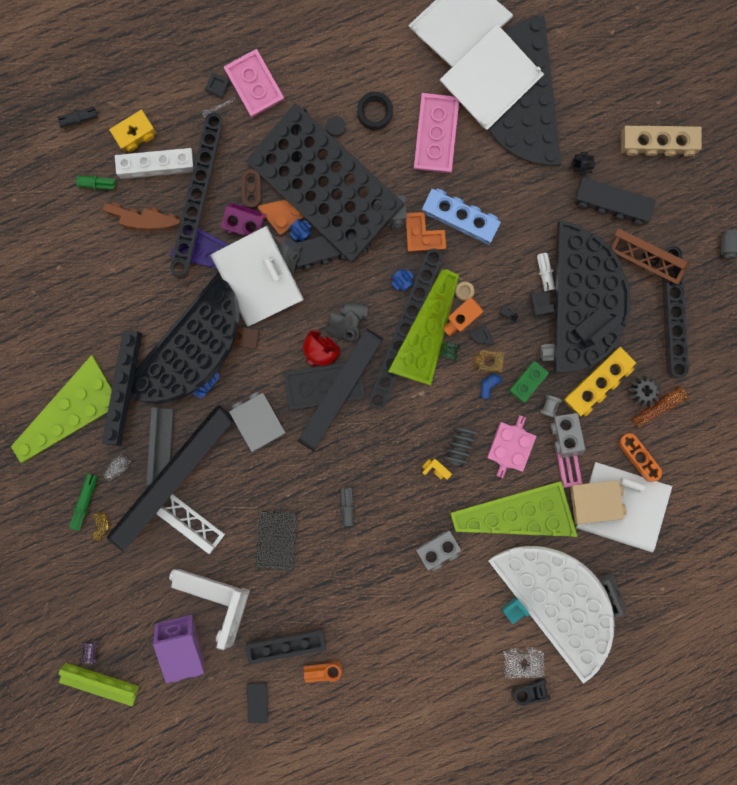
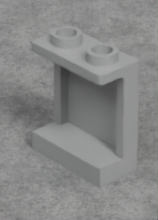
M259 392L248 397L250 400L245 403L240 401L231 406L233 410L229 411L251 452L286 434L265 394H259Z

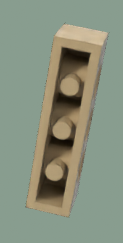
M624 126L621 130V153H627L628 156H635L638 153H646V156H656L657 153H665V156H675L676 154H684L686 157L695 156L701 150L702 127ZM638 138L645 139L646 145H641L638 142ZM657 138H662L665 145L658 144ZM676 138L682 139L684 145H678L676 142Z

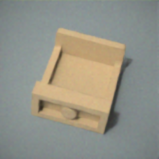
M619 480L572 485L570 487L575 525L624 519V515L627 512L625 504H622L621 496H624L623 485H619Z

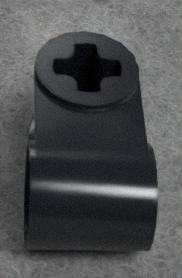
M537 679L516 685L511 691L513 700L521 706L550 700V695L547 694L545 685L547 683L546 679ZM520 691H525V697L521 700L517 699V694Z

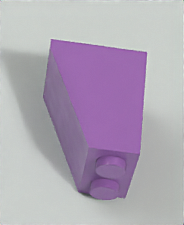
M193 615L156 623L153 646L165 682H178L181 679L204 674V659Z

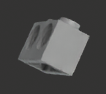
M578 413L555 416L553 423H551V431L553 435H556L557 441L554 442L556 453L560 454V458L583 455L586 449ZM566 423L570 429L563 430L560 425ZM571 442L574 448L568 449L564 443Z
M446 530L416 548V551L427 570L432 569L435 571L443 566V561L447 559L452 561L457 558L461 549L451 532ZM447 541L453 544V548L449 552H445L442 549V545ZM433 551L436 553V559L431 562L427 561L426 554Z

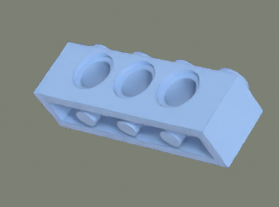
M431 189L421 212H425V215L490 245L501 223L498 221V217L490 213L486 215L480 212L481 209L474 205L469 207L463 204L464 201L460 198L446 196L447 193L441 189ZM442 203H446L449 205L450 209L448 211H442L439 208V205ZM463 211L467 218L460 220L456 213ZM479 219L483 222L484 226L477 228L474 225V221Z

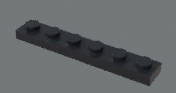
M123 331L102 444L121 446L142 338V333L138 331Z

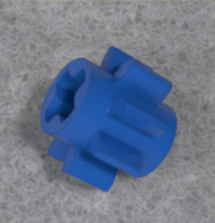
M298 219L289 227L292 231L289 235L295 242L298 239L301 242L305 241L312 235L310 231L312 226L307 220L302 222Z
M400 269L391 276L394 280L391 285L396 291L401 289L404 292L414 284L411 280L414 278V275L409 269L406 272Z

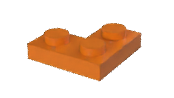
M425 212L406 213L408 252L428 251L433 248L446 250L445 230L426 231Z

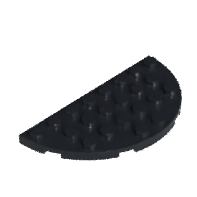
M543 15L526 19L505 31L536 67L541 68V72L544 75L488 130L494 140L513 156L523 161L537 163V165L560 166L559 139L545 17Z
M565 221L557 222L554 373L579 371L594 365L607 356L621 339L623 330L628 323L631 305L628 279H625L621 268L622 264L614 251L595 233L592 234L582 229V226ZM602 306L611 317L619 315L623 321L597 344L589 348L574 330Z
M219 272L136 368L131 398L149 404H162L179 400L201 388L224 364L237 336L239 306L234 290L227 281L222 279Z

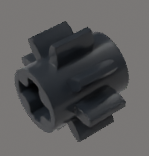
M588 152L575 154L571 162L573 172H579V176H586V173H592L596 165L594 155H588Z

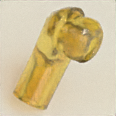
M96 512L93 515V520L96 523L97 529L91 537L96 541H100L108 530L109 525L106 515L102 512Z

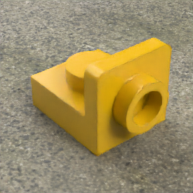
M435 458L432 461L428 459L422 466L424 469L422 473L424 475L432 467L435 469L433 473L440 479L443 477L448 479L452 475Z

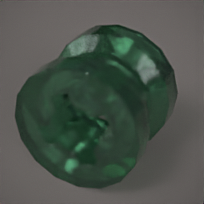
M442 341L443 349L439 353V357L457 361V351L460 350L461 346Z

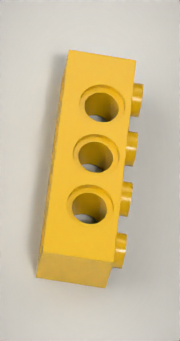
M621 347L616 348L563 399V402L574 413H578V417L582 415L587 416L593 410L591 407L593 404L603 401L607 397L605 393L610 388L614 390L621 383L619 381L624 375L627 377L634 371L633 366L636 362ZM611 365L617 366V375L611 374ZM598 378L604 380L605 385L602 389L596 385ZM584 391L589 392L591 395V399L588 402L582 398Z

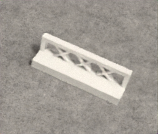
M172 494L170 496L172 506H162L156 514L210 554L225 534ZM183 507L186 509L187 518H178L175 508ZM199 519L202 522V530L191 528V520ZM213 530L219 535L213 544L206 539V531Z

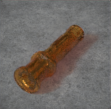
M678 385L677 389L670 394H664L661 401L633 417L632 420L636 423L637 428L639 429L666 410L675 409V406L680 402L689 400L685 390Z

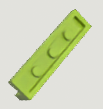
M67 662L58 674L61 676L59 681L61 684L129 706L134 705L139 689L138 685Z

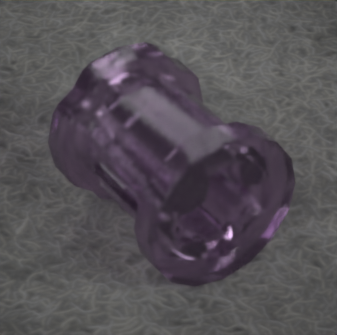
M92 641L81 642L83 650L82 658L79 659V662L83 664H96V648L99 646V643Z

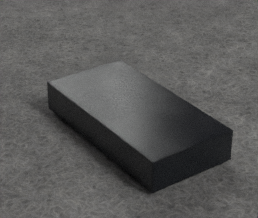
M267 682L247 683L248 723L268 722Z

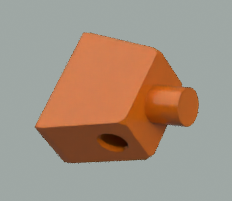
M470 297L448 317L450 321L443 327V330L449 336L457 330L462 332L485 311L473 297ZM462 314L465 320L459 323L457 318Z

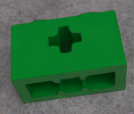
M533 361L507 392L519 402L525 403L549 372L536 361Z

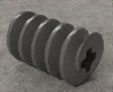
M461 426V428H455L458 435H452V438L456 442L449 443L453 449H447L446 452L451 456L444 457V460L464 468L462 464H468L464 457L471 456L467 449L474 448L469 443L476 442L472 435H479V432Z

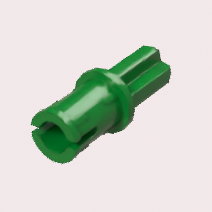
M77 175L76 185L77 187L93 188L94 190H114L116 181L112 178L98 177V175H94V177Z

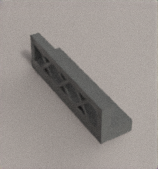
M151 407L146 485H150L171 460L174 409Z

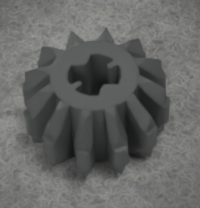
M645 375L644 378L638 376L637 382L631 381V385L634 388H629L628 391L633 392L634 395L629 396V398H636L635 405L641 402V407L645 408L647 404L651 407L654 405L653 401H659L656 395H661L662 391H657L656 389L661 386L660 383L654 385L656 378H651L649 381V375ZM645 388L649 393L645 394L641 390Z

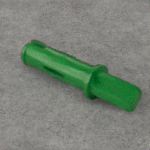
M86 473V478L77 504L73 508L74 513L69 524V528L75 531L81 529L85 514H88L86 511L98 479L97 476L93 475L91 484H89L91 474Z

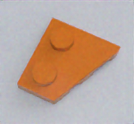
M287 200L263 204L257 207L260 212L267 214L266 219L280 237L290 230L289 227L296 220L305 218Z

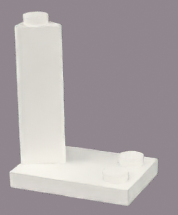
M173 569L169 580L172 581L171 588L229 606L222 631L219 630L216 637V642H218L216 648L225 650L233 646L250 590L237 588L182 569Z

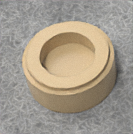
M461 282L456 287L455 295L459 300L467 301L470 297H473L475 290L471 283Z

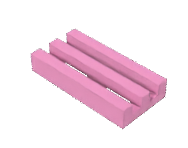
M556 453L563 488L582 484L578 457L572 456L577 482L573 481L570 458L565 457L569 483H567L563 459L560 458L559 453Z

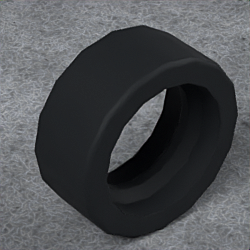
M381 92L365 94L357 106L358 119L367 129L380 130L385 128L393 116L391 100ZM372 100H378L386 107L385 117L378 122L368 120L364 114L365 105Z

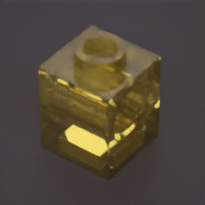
M481 350L480 354H476L475 365H478L477 370L501 373L505 353ZM486 356L493 358V366L485 365L484 358Z

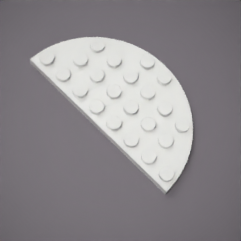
M515 547L491 557L488 560L582 683L584 684L591 679L608 657L615 628L610 599L598 578L575 558L547 547Z

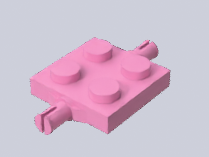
M519 415L515 426L502 422L499 423L486 457L500 465L497 477L504 478L507 468H514L521 472L525 468L536 439L535 435L522 429L526 417Z

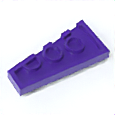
M186 229L183 232V234L189 236L193 234L194 231L192 229ZM199 229L192 262L217 269L210 255L225 248L228 244ZM173 247L171 253L169 254V256H171V257L173 256L174 247ZM182 247L180 248L179 253L186 254L188 253L189 248Z

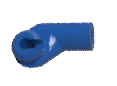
M492 373L482 381L481 398L490 399L491 388L502 381L500 375Z

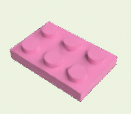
M257 49L224 66L228 77L251 118L285 100Z

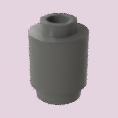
M725 230L721 236V255L725 256L726 259H735L737 256V230Z
M345 302V306H341V315L346 316L349 311H353L357 315L359 322L367 320L368 305H363V303Z

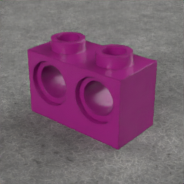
M230 202L226 206L221 228H224L230 234L239 233L246 237L263 228L267 214ZM231 215L237 217V219H238V223H237V224H235V223H233V222L231 221V219H230V216H231ZM248 222H254L256 230L251 229Z

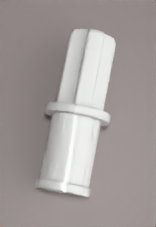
M548 253L538 254L539 275L542 278L544 292L556 289L552 275L554 270H551Z

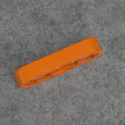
M628 433L623 435L619 439V446L642 477L648 482L659 480L662 476V470L634 434ZM626 439H627V440H629V439L632 440V442L630 443L631 446H630V445L626 446V445L624 444V443H626ZM636 447L639 448L638 450H635V451L631 454L630 451H632L633 448H636ZM639 452L645 456L643 463L636 461L635 456ZM650 463V465H648L646 468H642V466ZM650 470H655L654 476L650 477L648 475Z

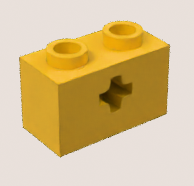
M142 109L109 129L124 153L136 150L138 148L137 145L152 140L154 135L157 134ZM133 130L136 131V135H135V136H133V134H132V131H133Z

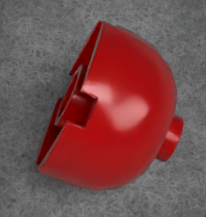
M310 330L306 335L302 350L306 356V361L310 365L328 366L339 357L341 349L328 336L325 338L319 336L321 332L316 330Z

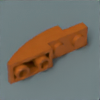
M112 202L111 205L105 203L103 208L106 214L120 218L118 224L132 230L147 232L168 231L179 228L181 222L179 216L168 213V216L161 214V210L150 207V210L144 208L142 215H140V211L130 208L129 211L122 209L123 206Z

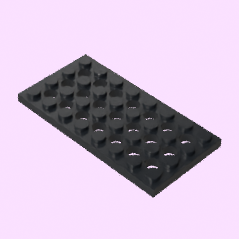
M296 103L246 160L253 169L351 262H355L405 205L402 200ZM296 126H301L299 135L293 134V129ZM309 138H314V145L310 148H307V140ZM288 140V148L282 150L281 143ZM323 150H327V158L320 160V153ZM300 152L302 159L299 162H294V155ZM276 155V162L270 165L268 162L269 157ZM341 163V170L334 173L333 165ZM310 165H314L315 172L308 175L307 168ZM288 167L289 174L286 177H282V169ZM350 175H354V183L352 185H347V177ZM327 177L329 180L328 185L321 187V179ZM301 179L303 182L302 187L295 189V182ZM362 188H368V195L365 198H361L359 195ZM341 190V198L335 200L333 197L334 192ZM315 192V200L309 202L307 199L308 194ZM381 200V209L375 211L373 209L374 202ZM354 202L356 208L353 212L349 213L347 205ZM328 204L329 212L323 215L321 207ZM363 215L369 216V222L366 225H361L360 223ZM337 217H342L343 219L340 227H335L334 220ZM354 229L356 237L353 240H349L347 234L350 230Z

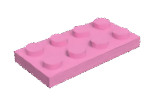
M422 93L414 160L415 170L442 173L452 172L459 101L455 96Z

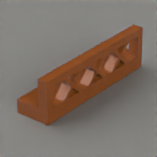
M619 228L615 233L616 239L611 247L615 254L679 285L690 265L688 262ZM620 240L628 243L630 250L620 252L616 248ZM642 249L645 251L646 258L638 261L635 259L633 252ZM660 258L664 267L654 269L650 260ZM676 266L681 269L677 279L669 276L667 268Z

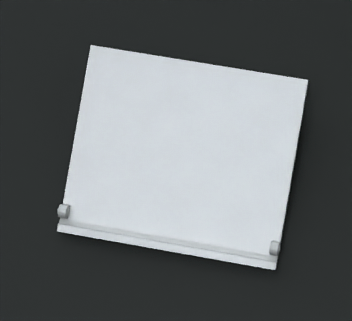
M435 0L408 26L445 62L453 67L496 24L502 28L513 17V14L497 0Z
M496 24L440 81L469 113L488 130L544 73L541 72L540 67H536L501 27Z
M267 226L210 255L222 279L227 281L234 290L238 300L239 312L247 327L304 300Z
M595 462L589 483L619 480V485L622 484L624 496H621L622 504H625L627 513L624 515L623 520L576 525V528L653 552L672 486L657 481L648 482L641 476Z

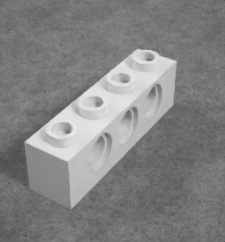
M192 148L115 155L116 174L120 179L193 172L195 164V154Z

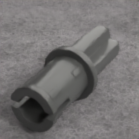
M344 487L341 488L340 509H342V526H353V508L355 506L352 500V488Z

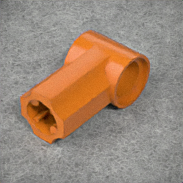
M334 660L329 663L304 665L305 683L319 681L335 682L340 679L343 672L342 664ZM335 667L339 673L332 675L329 672V668Z

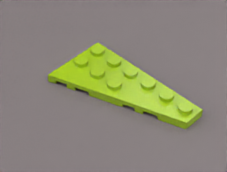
M445 269L440 271L388 372L423 384H432L445 333L443 327L448 321L459 278L458 274Z
M93 355L88 358L11 446L20 463L27 461L107 414L112 387Z
M561 481L450 513L456 532L578 537Z

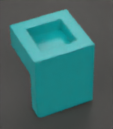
M516 597L500 608L512 624L516 623L523 616L527 617L530 615Z

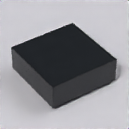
M212 72L205 91L223 99L230 80Z

